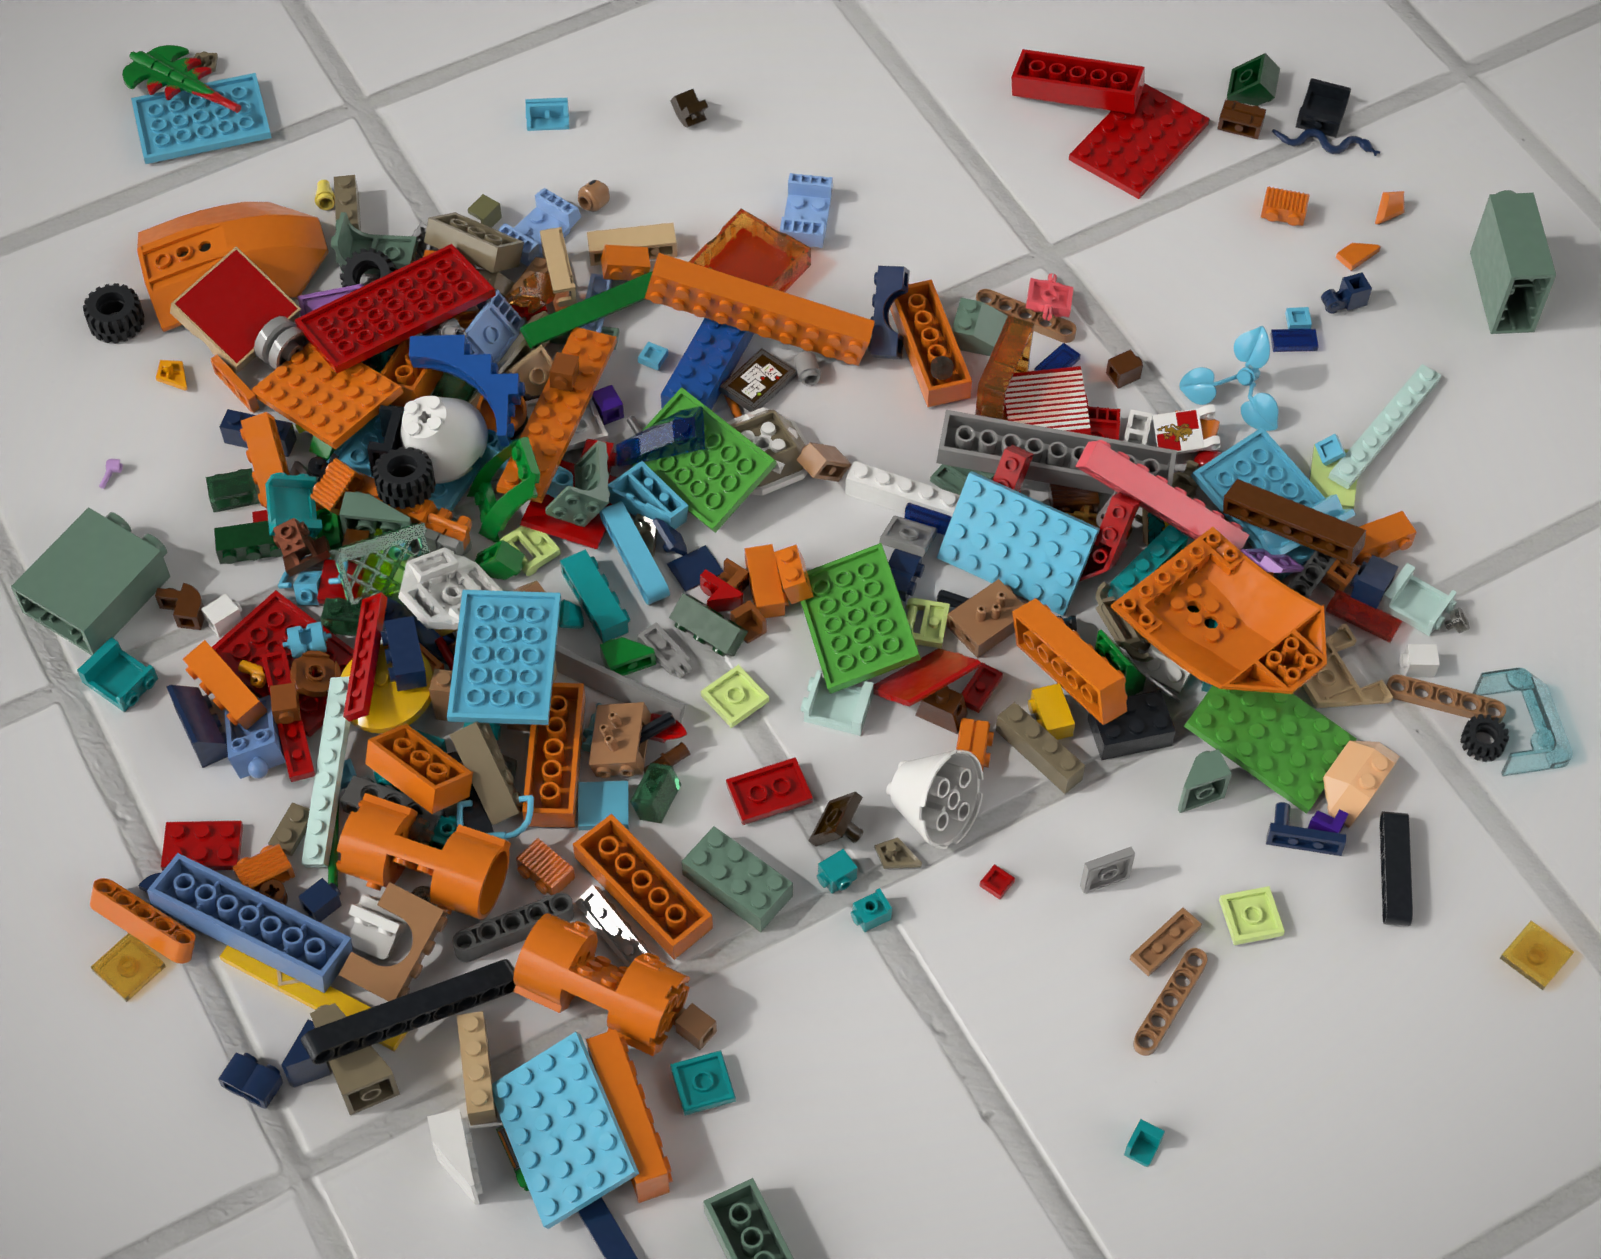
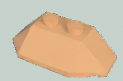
M1349 741L1323 777L1328 814L1335 818L1339 809L1348 813L1344 825L1350 828L1400 756L1380 742Z

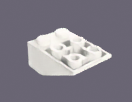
M460 1109L427 1116L438 1162L475 1205L480 1204L478 1194H483L477 1170L478 1164L472 1144L473 1139L468 1118H462Z

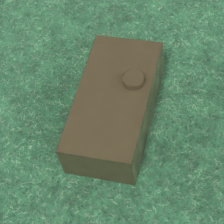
M456 212L429 217L424 243L438 249L453 244L470 263L492 273L519 267L524 242Z

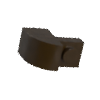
M694 89L675 95L670 100L678 119L684 127L688 128L707 120L704 111L708 108L706 100L699 101Z

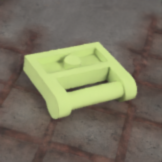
M524 526L518 527L501 539L516 549L518 548L514 543L519 540L534 557V559L529 561L524 556L522 571L526 576L533 575L538 568L561 554L560 548L546 533Z
M909 598L906 608L908 609L907 618L912 633L917 611H924L920 634L913 633L916 644L942 649L950 604Z

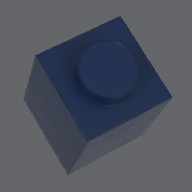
M323 878L298 896L305 912L318 922H322L342 906L339 895H341L340 890L334 883L328 884Z

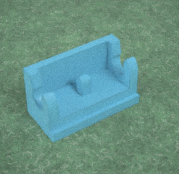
M568 98L525 99L527 131L569 129Z

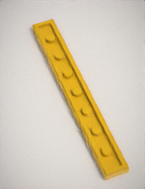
M228 945L219 956L221 961L276 990L279 988L280 992L314 1010L322 1005L335 1003L347 1017L371 1008L331 986L325 993L303 982L278 986L276 969ZM281 972L282 982L295 980V978ZM408 1032L379 1042V1044L395 1052Z

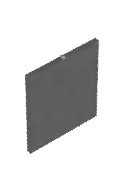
M1144 671L1141 672L1145 677H1147L1160 689H1162L1164 692L1170 695L1177 702H1180V700L1174 694H1172L1170 691L1164 688L1161 684H1159L1157 681L1151 678Z

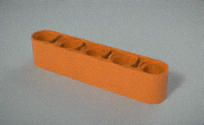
M100 878L94 881L90 900V907L94 911L175 963L183 964L192 959L196 936L191 930L113 880Z

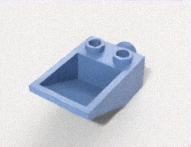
M270 695L258 699L266 707L267 713L247 730L240 724L235 727L226 717L229 711H225L228 759L240 779L250 775L254 778H262L267 774L269 768L286 763L278 726L272 714Z

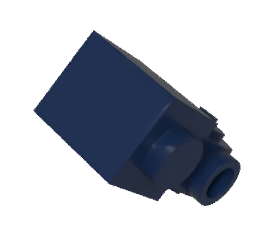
M1363 272L1343 277L1339 291L1336 292L1334 289H1329L1322 294L1321 300L1325 305V310L1331 314L1344 308L1347 311L1367 306L1372 287Z

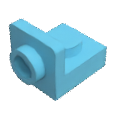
M322 571L300 572L293 584L297 605H319L317 596Z

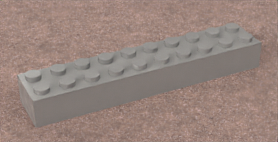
M946 410L936 463L995 474L1004 449L1015 445L1034 454L1025 479L1113 494L1114 490L1075 467L1088 442L1103 440L1111 445L1110 449L1127 454L1131 462L1149 468V473L1154 476L1164 477L1168 480V485L1172 486L1177 450Z

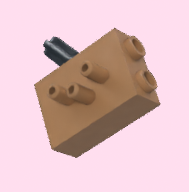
M999 579L971 598L946 590H940L937 595V602L948 603L950 607L955 608L947 615L946 627L977 658L1015 633L1012 611L1026 604L1024 601H1020L1014 595L1012 589L1008 585H1004Z
M644 702L597 705L588 764L595 776L609 778L610 776L632 777L634 775H642L648 739L676 724L672 713L668 712L650 722L651 713Z

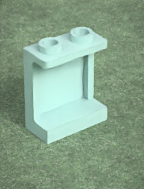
M1407 563L1384 593L1379 608L1430 636L1434 629L1439 630L1445 621V617H1443L1445 613L1450 614L1455 608L1457 602L1454 598L1457 592L1452 590L1447 595L1413 576L1415 567Z
M817 670L815 678L811 677L807 689L810 692L808 698L804 697L802 701L801 711L804 712V722L860 736L873 698L874 683L864 681L863 687L852 685L830 694L825 679L822 677V671Z

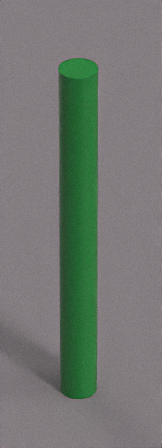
M339 801L328 866V884L332 882L337 887L338 869L336 863L338 861L337 847L339 843Z

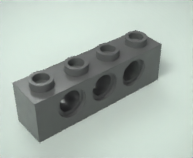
M353 775L340 799L343 811L349 814L351 811H358L360 808L358 803L363 799L365 793L414 809L418 814H421L420 817L416 818L415 838L429 843V835H432L441 816L446 817L444 809L431 814L406 794L397 791L390 785H379L368 777L360 778Z

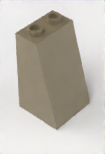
M335 1003L322 1005L310 1013L315 1028L346 1017ZM372 1046L329 1061L349 1115L400 1095L391 1068Z

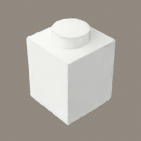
M226 593L201 609L206 623L218 637L234 628L242 620L240 604L235 599L231 600Z
M1407 644L1405 652L1401 653L1400 665L1401 668L1405 669V676L1435 677L1440 665L1437 644Z

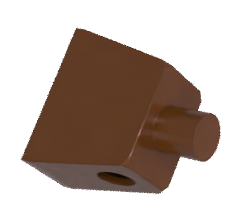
M945 686L922 699L915 716L958 734L961 719L967 717L968 711L964 696Z

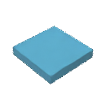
M628 781L578 782L579 830H591L611 813L626 829H629Z

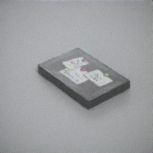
M761 348L720 385L719 392L749 412H752L768 403L796 377L797 371Z

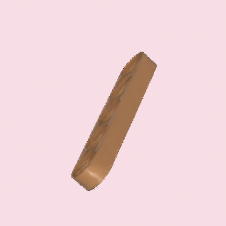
M981 289L976 294V301H981L980 298L982 297L990 298L991 301L986 304L1021 322L1027 329L1063 343H1069L1075 339L1076 325L1069 320L1052 314V318L1049 320L1052 325L1045 327L1040 322L1047 321L1048 316L1044 320L1043 312H1034L1031 309H1027L1026 303L990 289ZM1008 305L1011 307V309L1008 311H1004L1000 308V306ZM1029 313L1031 317L1024 319L1020 314ZM1069 329L1072 333L1065 335L1060 330Z
M1392 675L1386 685L1393 699L1469 719L1473 716L1477 718L1479 714H1483V717L1486 718L1487 714H1489L1488 708L1499 710V716L1491 715L1492 720L1495 717L1499 718L1498 723L1503 720L1506 714V707L1499 700L1403 675ZM1400 683L1404 690L1396 691L1391 687V684ZM1423 689L1427 692L1428 696L1419 697L1415 690ZM1447 695L1451 698L1452 702L1445 704L1440 701L1439 697ZM1470 701L1475 704L1476 709L1469 710L1464 707L1463 703Z
M1191 948L1184 954L1138 1029L1133 1041V1047L1140 1055L1148 1056L1155 1052L1188 998L1207 963V955L1203 950ZM1197 956L1201 959L1202 964L1200 966H1192L1189 964L1188 958ZM1178 976H1185L1189 979L1190 984L1182 987L1177 984L1176 978ZM1166 996H1173L1178 1001V1004L1174 1007H1169L1164 1003L1163 999ZM1152 1017H1162L1165 1020V1025L1163 1027L1154 1026L1151 1022ZM1141 1037H1149L1153 1045L1149 1048H1144L1139 1044L1138 1040Z

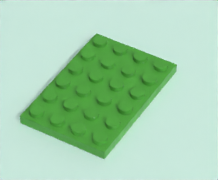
M682 387L621 453L622 458L633 467L643 461L688 505V511L715 533L778 464L775 459Z
M882 543L807 571L814 597L801 601L830 694L921 660Z
M1213 685L1184 725L1189 731L1216 750L1219 749L1227 758L1306 814L1324 790V775L1347 743L1357 739L1294 694L1220 689Z

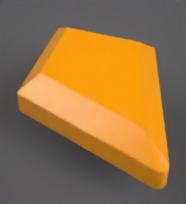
M160 360L156 380L186 391L187 383L183 362Z

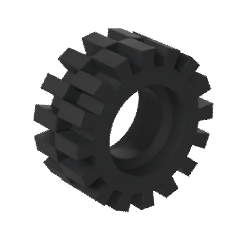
M1479 714L1477 718L1475 716L1471 717V720H1468L1461 734L1460 742L1461 744L1464 743L1462 746L1463 750L1468 749L1467 755L1470 757L1474 754V759L1477 761L1479 757H1482V762H1487L1488 758H1490V761H1494L1496 757L1499 758L1509 740V736H1507L1509 733L1508 728L1504 729L1505 723L1499 724V718L1495 717L1492 720L1489 714H1487L1486 718L1483 717V714ZM1476 733H1487L1494 739V742L1491 744L1483 743L1477 739Z

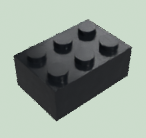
M1161 690L1128 696L1126 700L1127 712L1105 725H1102L1092 714L1088 713L1087 719L1101 761L1172 746L1176 731Z

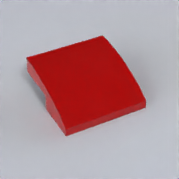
M324 560L317 596L318 604L342 605L343 610L360 611L362 599L370 597L374 569L348 562V569L342 583L329 584L328 580L330 578H338L342 569V561Z

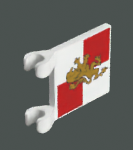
M1213 404L1205 405L1199 409L1152 415L1157 447L1177 450L1176 454L1203 450L1219 451L1221 448L1219 436H1211L1203 440L1200 419L1212 420L1215 418V406Z

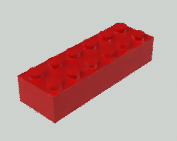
M1022 49L1011 76L1012 96L1134 114L1144 89L1145 67Z

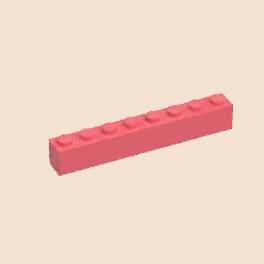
M1103 440L1087 443L1075 467L1117 493L1121 492L1141 501L1140 507L1194 540L1211 527H1214L1240 551L1243 549L1249 534L1242 531L1243 527L1235 522L1229 523L1224 519L1225 516L1215 510L1210 511L1205 508L1206 504L1195 498L1192 500L1186 496L1187 492L1178 487L1173 488L1168 485V480L1164 477L1152 475L1149 473V468L1142 464H1134L1130 461V457L1127 454L1110 449L1111 445Z

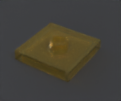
M1531 920L1503 952L1500 959L1541 990H1544L1571 958L1574 951Z
M128 933L91 966V969L123 1000L128 1002L161 972L166 965L139 939Z

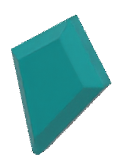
M565 599L562 600L559 627L570 629L583 628L584 619L581 607Z

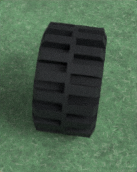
M363 248L360 249L361 253L354 251L351 259L347 257L345 259L346 265L342 264L341 270L344 273H340V279L343 281L341 285L342 287L360 284L361 276L369 269H380V278L398 269L382 251L378 250L377 252L374 248H369V251Z
M114 283L113 285L105 284V287L101 288L99 286L95 292L91 291L88 294L89 298H85V305H83L84 316L91 334L96 336V339L104 340L105 343H110L111 341L119 343L121 340L125 342L128 341L129 337H135L136 332L141 331V325H144L145 322L144 312L137 293L135 294L132 288L128 289L127 285L123 284L120 286L119 283Z
M400 447L398 450H389V453L382 454L381 459H377L375 466H373V476L378 497L385 504H390L393 508L400 507V509H406V507H416L415 505L417 504L421 505L425 503L424 500H429L431 494L435 491L436 482L432 461L420 449L414 450L412 447L407 449Z

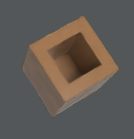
M693 1003L687 1009H681L675 1017L676 1033L699 1050L717 1032L716 1020Z

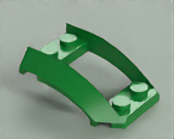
M522 437L513 441L488 461L475 477L467 497H474L475 504L478 505L482 525L478 534L493 542H499L498 532L504 531L514 513L528 500L538 496L535 484L540 481V471L528 437ZM512 456L513 460L516 461L518 477L522 479V482L496 501L491 480L500 466Z

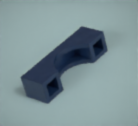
M878 265V272L874 274L876 294H873L872 297L874 316H871V320H874L875 323L868 350L870 355L875 358L902 359L904 337L892 329L889 323V310L892 303L898 297L908 293L910 270L904 266Z

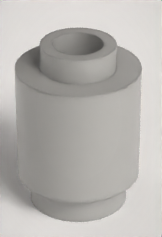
M808 351L800 352L794 359L799 380L804 385H814L820 380L821 375L816 355Z

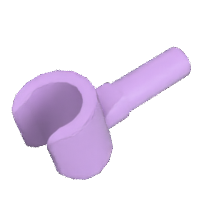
M108 459L106 461V472L99 485L100 488H105L113 472L121 473L123 464L120 463V459Z

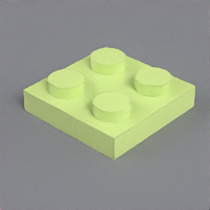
M739 664L701 690V697L730 728H733L769 702V696Z
M1269 886L1220 895L1219 902L1234 945L1284 935L1285 931Z

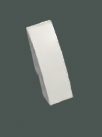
M1130 409L1123 441L1146 445L1153 414Z

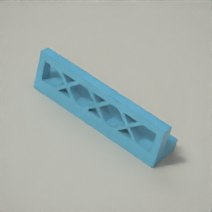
M1337 494L1330 495L1310 506V508L1342 521H1346L1356 515L1353 509L1342 508ZM1267 530L1258 535L1262 547L1272 555L1286 554L1301 545Z

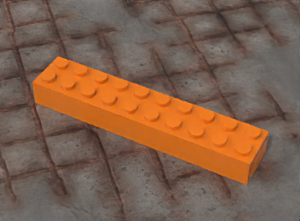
M658 253L644 298L655 304H663L678 311H685L697 317L714 320L719 324L730 325L741 331H749L764 338H771L783 344L797 346L805 351H813L825 357L835 358L847 364L859 366L870 343L875 323L871 319Z

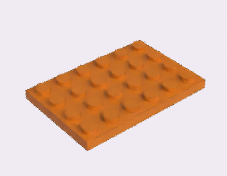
M310 342L300 352L293 354L290 361H286L277 367L270 375L251 389L259 401L335 450L378 415L380 405L388 406L404 393L400 385L362 362L337 374Z

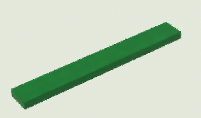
M653 271L522 326L520 331L531 349L569 333L577 327H583L646 300L644 298Z

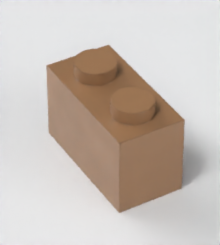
M812 442L802 449L800 456L797 458V461L813 478L839 482L852 465L835 446Z

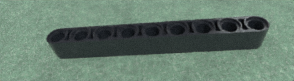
M508 959L497 961L312 1029L304 1034L301 1038V1043L313 1064L320 1065L512 993L516 986L513 980L515 968Z

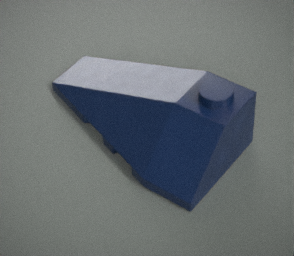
M399 592L385 595L387 597L384 621L413 616L419 643L439 661L447 664L435 643V640L441 636L434 629H427L417 620V617L398 598ZM383 623V629H382V631H385V624H384V623ZM453 633L443 636L447 645L457 638Z

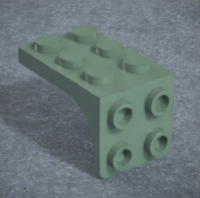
M341 212L340 218L336 220V233L331 239V247L335 250L336 262L340 265V268L342 264H347L345 261L347 257L350 259L353 257L352 253L354 251L361 253L360 249L365 248L369 251V248H374L377 252L380 250L387 255L396 265L397 269H400L414 262L418 246L417 236L364 233L350 223L346 212ZM373 268L363 274H381L380 269Z
M598 440L574 465L575 487H565L545 508L547 515L585 527L609 503L608 454L605 442Z

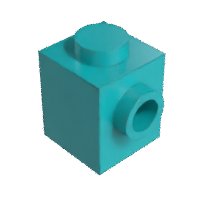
M841 849L818 863L817 879L823 888L827 887L833 894L838 890L843 891L847 889L857 879L858 867L846 851Z

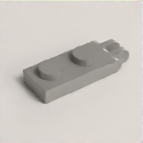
M657 622L637 635L638 641L641 644L654 648L656 660L670 675L675 673L681 679L685 676L681 668L686 673L693 671L689 664L690 658Z

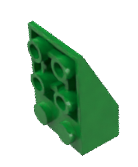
M1099 630L1095 651L1101 657L1107 658L1111 666L1124 674L1127 697L1143 691L1146 677L1117 643L1104 631Z

